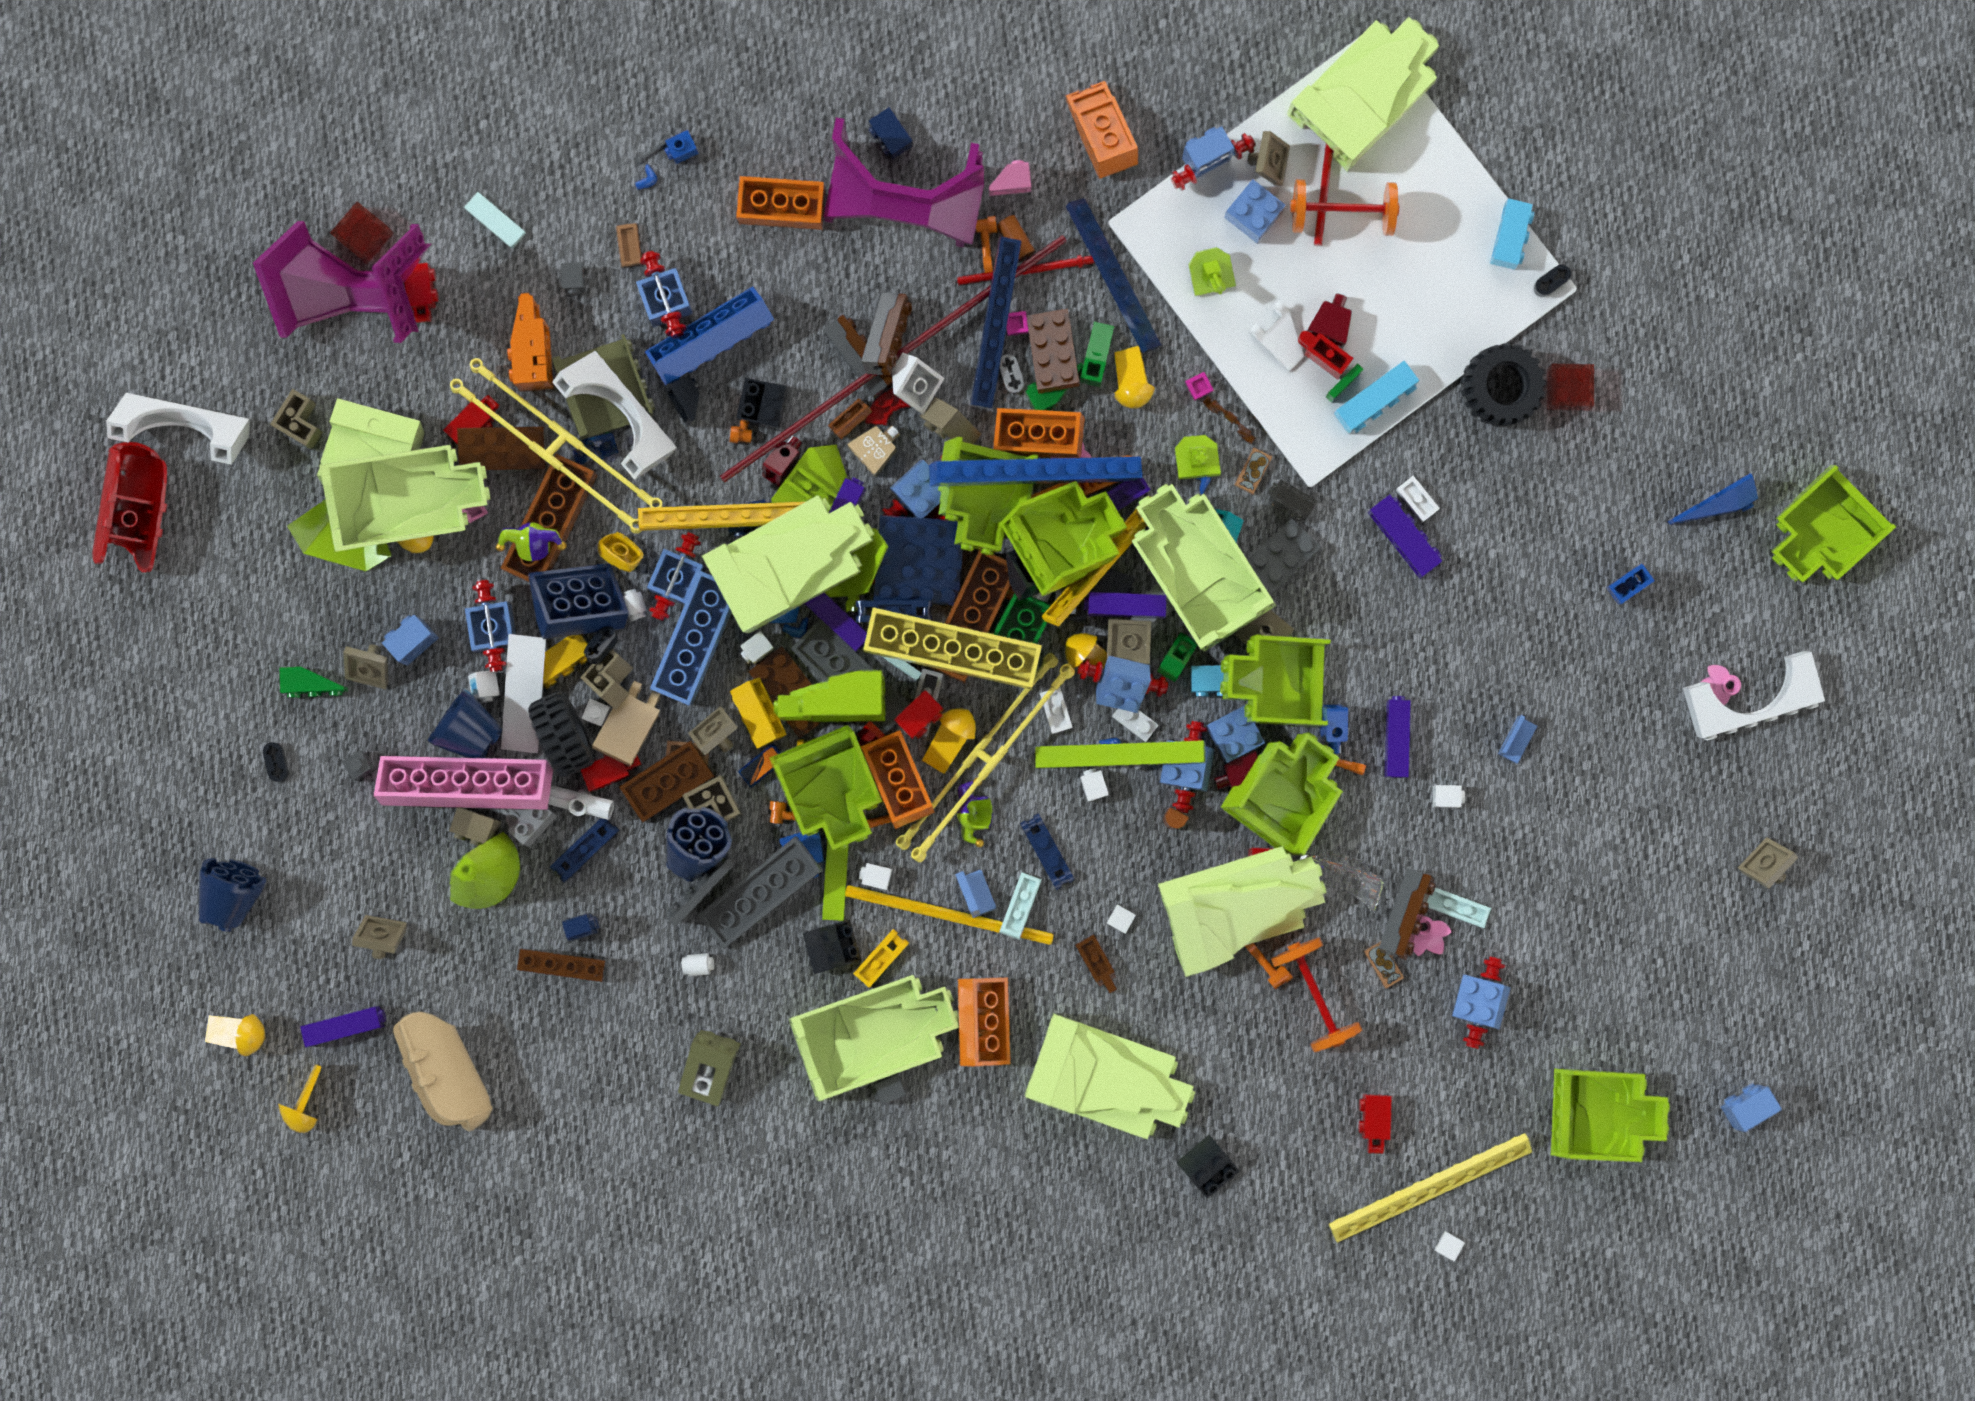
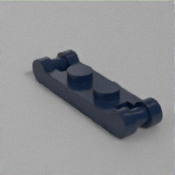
M856 601V607H858L856 622H870L871 615H867V607L933 621V616H930L932 601ZM916 607L922 608V616H916Z
M1039 813L1033 815V818L1027 822L1026 820L1022 821L1020 825L1056 891L1062 888L1061 885L1075 881ZM1038 825L1040 832L1033 835L1030 829ZM1062 869L1064 875L1057 878L1054 872Z
M600 818L549 868L553 872H557L560 876L559 879L566 883L620 830L613 826L609 820ZM602 827L607 832L604 836L598 832ZM565 862L571 866L567 871L562 866Z

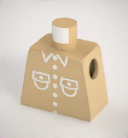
M875 426L848 444V448L876 477L897 451L892 442L900 433L893 426H890L884 433Z

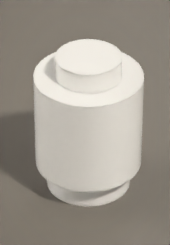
M636 589L624 592L623 598L629 612L630 622L647 617L645 613L647 609L642 593L636 592Z
M708 953L692 954L682 958V972L684 975H710L711 970H714V959Z

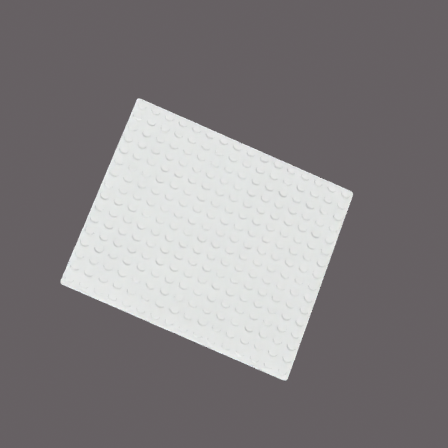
M1356 40L1227 134L1230 141L1234 140L1235 142L1240 141L1241 135L1244 133L1247 136L1251 135L1256 144L1254 152H1259L1263 131H1271L1289 144L1290 150L1283 186H1275L1256 173V165L1251 166L1248 164L1249 152L1246 151L1242 153V159L1238 160L1235 155H1232L1230 161L1196 178V184L1191 182L1185 184V190L1183 191L1179 188L1175 189L1170 179L1173 175H1170L1109 220L1110 228L1308 487L1316 485L1465 374L1463 372L1465 367L1470 364V360L1478 355L1479 352L1494 345L1507 343L1572 295L1577 289L1575 284L1569 279L1566 284L1547 297H1539L1535 294L1533 289L1535 282L1559 264L1529 225L1527 227V231L1530 232L1528 242L1523 244L1522 252H1525L1522 264H1518L1515 270L1490 264L1503 207L1508 198L1426 92L1348 172L1332 158L1327 203L1383 204L1386 183H1397L1400 208L1394 235L1384 236L1382 213L1326 211L1322 246L1314 245L1317 211H1306L1303 232L1293 233L1290 200H1293L1295 180H1305L1307 202L1319 203L1326 143L1307 125L1301 129L1287 113L1291 102L1308 84L1312 86ZM1184 166L1178 169L1177 172H1183ZM1252 179L1286 205L1283 213L1258 243L1254 242L1224 218L1228 208ZM1218 247L1228 253L1231 258L1236 286L1226 288V290L1222 291L1221 295L1210 292L1195 296L1188 267L1194 254L1197 251ZM1558 271L1554 280L1556 281L1561 277L1564 279L1565 272ZM1547 282L1546 284H1542V283H1541V286L1539 287V289H1540L1541 291L1544 290V289L1547 291V287H1548L1551 283H1550V282ZM1336 293L1342 294L1347 297L1344 308L1350 309L1352 315L1347 342L1343 348H1340L1354 359L1338 380L1305 355L1288 372L1248 331L1257 324L1265 333L1281 317L1272 309L1281 300L1290 311L1297 336L1299 337L1301 332L1308 330L1324 301L1332 303ZM1301 346L1303 354H1305L1306 349ZM1405 360L1420 380L1415 385L1417 389L1408 396L1405 393L1400 396V402L1392 408L1387 406L1382 409L1383 414L1374 421L1371 418L1365 422L1366 426L1359 432L1352 431L1349 434L1334 415L1335 411ZM1358 363L1363 368L1362 373L1331 403L1326 398L1327 393Z

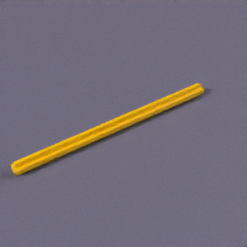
M850 885L846 887L845 891L846 897L998 933L1003 924L1002 921L981 916L973 918L968 913ZM1024 927L1020 938L1051 945L1054 935Z

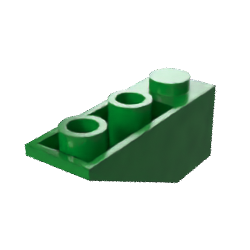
M1099 322L1093 323L1080 383L1101 387L1114 326Z
M1083 363L1077 365L1078 375L1083 369ZM1034 382L1027 387L1028 390H1026L1025 395L1033 410L1049 411L1058 405L1068 389L1038 394L1037 385Z
M301 666L279 668L280 693L287 695V698H300V694H308V697H321V693L328 692L329 696H342V692H349L347 687Z

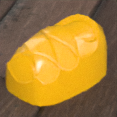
M618 531L604 536L597 545L598 554L603 559L625 572H632L643 559L642 550L628 537Z

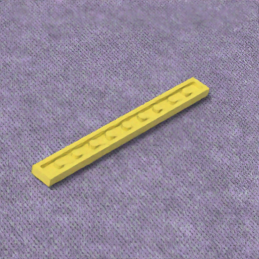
M1525 1133L1514 1137L1503 1144L1494 1146L1490 1150L1455 1164L1449 1169L1436 1173L1423 1181L1416 1182L1410 1187L1397 1191L1382 1200H1377L1369 1206L1335 1220L1329 1226L1336 1242H1340L1532 1153L1529 1139Z

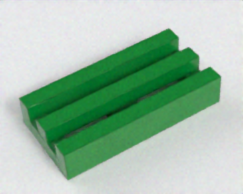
M1357 363L1327 393L1326 398L1332 403L1362 373L1363 368Z

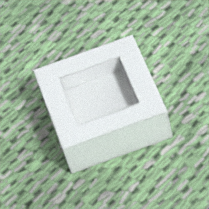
M1117 905L1107 924L1126 934L1136 915Z
M1445 1231L1435 1251L1455 1262L1465 1242Z

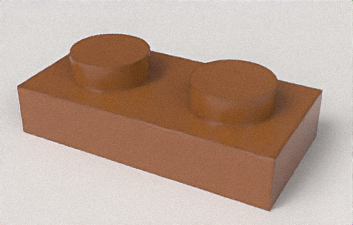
M858 398L834 419L828 427L835 435L842 439L860 422L864 421L872 413V410Z

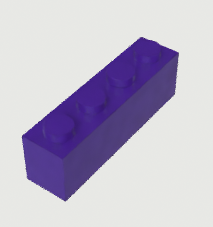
M1389 494L1367 513L1420 579L1442 562L1440 558L1442 555L1436 547L1432 548L1429 545L1427 535L1422 530L1418 531L1414 526L1415 521L1412 516L1403 512L1400 501L1396 497L1392 498Z

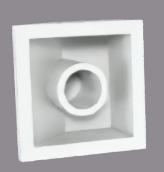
M905 353L901 354L896 366L892 370L893 393L920 414H924L944 378L917 357Z

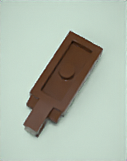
M1094 934L1077 943L1075 946L1099 987L1105 985L1109 994L1116 991L1117 988L1112 979L1116 978L1115 971Z

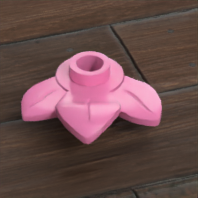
M1720 665L1708 666L1709 677L1701 681L1710 683L1713 693L1723 705L1727 704L1730 697L1737 694L1741 689L1739 678L1729 674L1728 670ZM1732 681V688L1727 689L1726 684Z
M1422 916L1420 923H1426L1427 930H1421L1418 936L1415 935L1413 941L1415 944L1414 953L1420 956L1427 949L1432 953L1442 954L1444 950L1442 937L1451 933L1450 928L1443 921H1432L1429 917Z

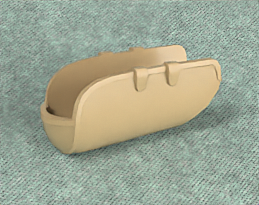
M413 1012L404 1016L394 1026L393 1033L403 1057L402 1063L404 1068H407L412 1080L411 1086L414 1093H417L428 1115L439 1124L446 1126L461 1124L465 1130L473 1131L489 1118L493 1106H491L487 1090L470 1059L455 1025L448 1024L433 1014L425 1012Z

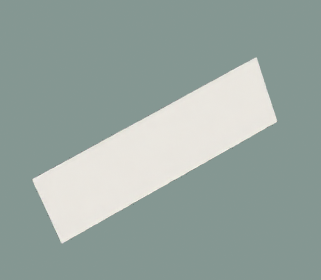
M509 634L501 749L538 753L539 740L533 729L528 707L532 702L542 698L546 639Z

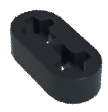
M1563 264L1557 265L1541 276L1533 286L1535 294L1539 297H1547L1566 284L1571 277L1570 268ZM1558 271H1564V279L1561 277L1555 281L1554 277L1558 274ZM1547 282H1550V283H1551V284L1547 287V291H1546L1545 289L1542 290V291L1539 289V287L1541 286V283H1542V284H1546Z
M606 626L601 628L585 647L584 654L589 663H601L616 645L618 636L612 627Z
M267 743L263 748V757L268 776L272 781L282 782L289 775L284 749L278 743ZM272 746L278 749V752L275 753L276 761H274L273 755L268 754ZM275 764H278L279 769H283L280 778L273 775V772L276 771Z

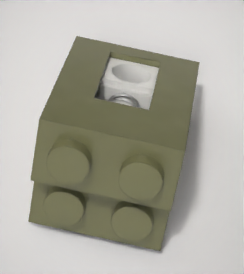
M700 1030L699 1033L697 1032L689 1051L677 1093L719 1106L741 1043L736 1042L732 1038L715 1035L711 1031ZM713 1068H716L715 1074L712 1073Z

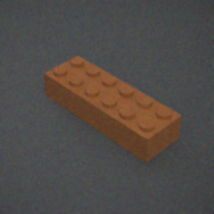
M555 454L554 457L563 463L565 468L592 488L598 476L593 470ZM550 464L521 526L533 522L542 525L544 528L555 529L558 531L561 540L566 542L589 492L561 470H557ZM550 542V551L546 557L537 561H526L519 557L516 545L512 543L501 569L530 583L529 573L552 570L562 550L558 549V545L555 542Z
M979 550L945 624L989 634L1011 587L1006 560L994 554L992 556L981 554V550ZM929 667L963 684L966 683L969 677L968 675Z

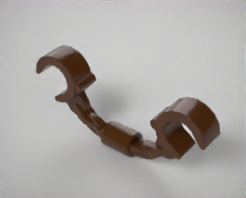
M1209 396L1203 401V404L1210 411L1216 414L1219 411L1223 412L1224 417L1229 422L1236 424L1239 428L1237 431L1239 436L1248 444H1252L1255 441L1256 437L1250 434L1252 431L1241 424L1237 419L1238 417L1231 411L1223 409L1215 399L1212 401Z

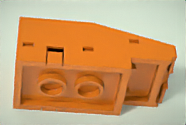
M1105 81L1091 85V89L1088 88L1080 92L1078 90L1066 95V102L1099 179L1138 165V147L1114 96L1112 97Z
M522 293L518 296V308L510 341L511 348L507 350L508 360L512 361V369H509V379L520 392L554 389L552 383L550 329L545 320L540 318V306L535 302L533 296L529 293Z

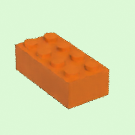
M740 176L737 221L739 224L822 230L825 200L824 182Z
M997 408L993 449L1026 457L1038 455V457L1081 458L1085 418L1081 412Z
M901 730L861 746L895 829L935 813Z
M1008 977L958 979L960 1066L1010 1064Z

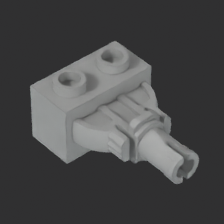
M549 807L547 810L508 809L510 813L506 809L500 810L506 816L507 824L510 827L508 832L522 845L530 847L558 816Z

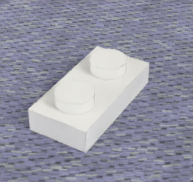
M1414 476L1396 489L1422 523L1440 509Z
M1061 688L1054 691L1043 705L1052 734L1073 728ZM1047 691L1040 693L1041 699L1047 693Z
M1117 709L1112 715L1115 720L1144 742L1149 739L1158 727L1157 723L1140 710H1138V713Z

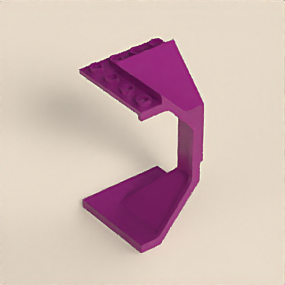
M836 117L832 134L836 157L824 212L825 222L833 223V220L837 218H878L931 229L954 239L957 247L964 248L965 243L973 244L984 188L983 152L980 151L979 144L971 142L967 165L963 172L932 190L881 182L870 174L848 148L849 140L845 119Z
M297 221L253 262V266L281 338H287L295 329L346 312L360 311L388 313L395 333L393 341L394 343H402L411 332H419L403 283L408 279L432 243L424 242V236L419 224H411L410 230L372 266L373 271H358L312 240L305 221Z

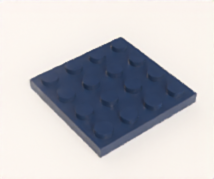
M879 515L878 532L882 535L888 548L875 576L873 600L932 601V604L954 605L960 591L963 554L961 546L954 544L958 521Z

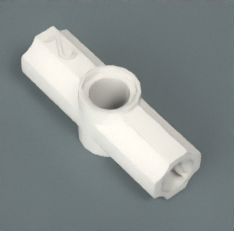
M553 785L550 789L549 805L568 809L575 816L588 814L607 820L612 816L614 810L612 800L592 796L589 791L584 789L576 792Z

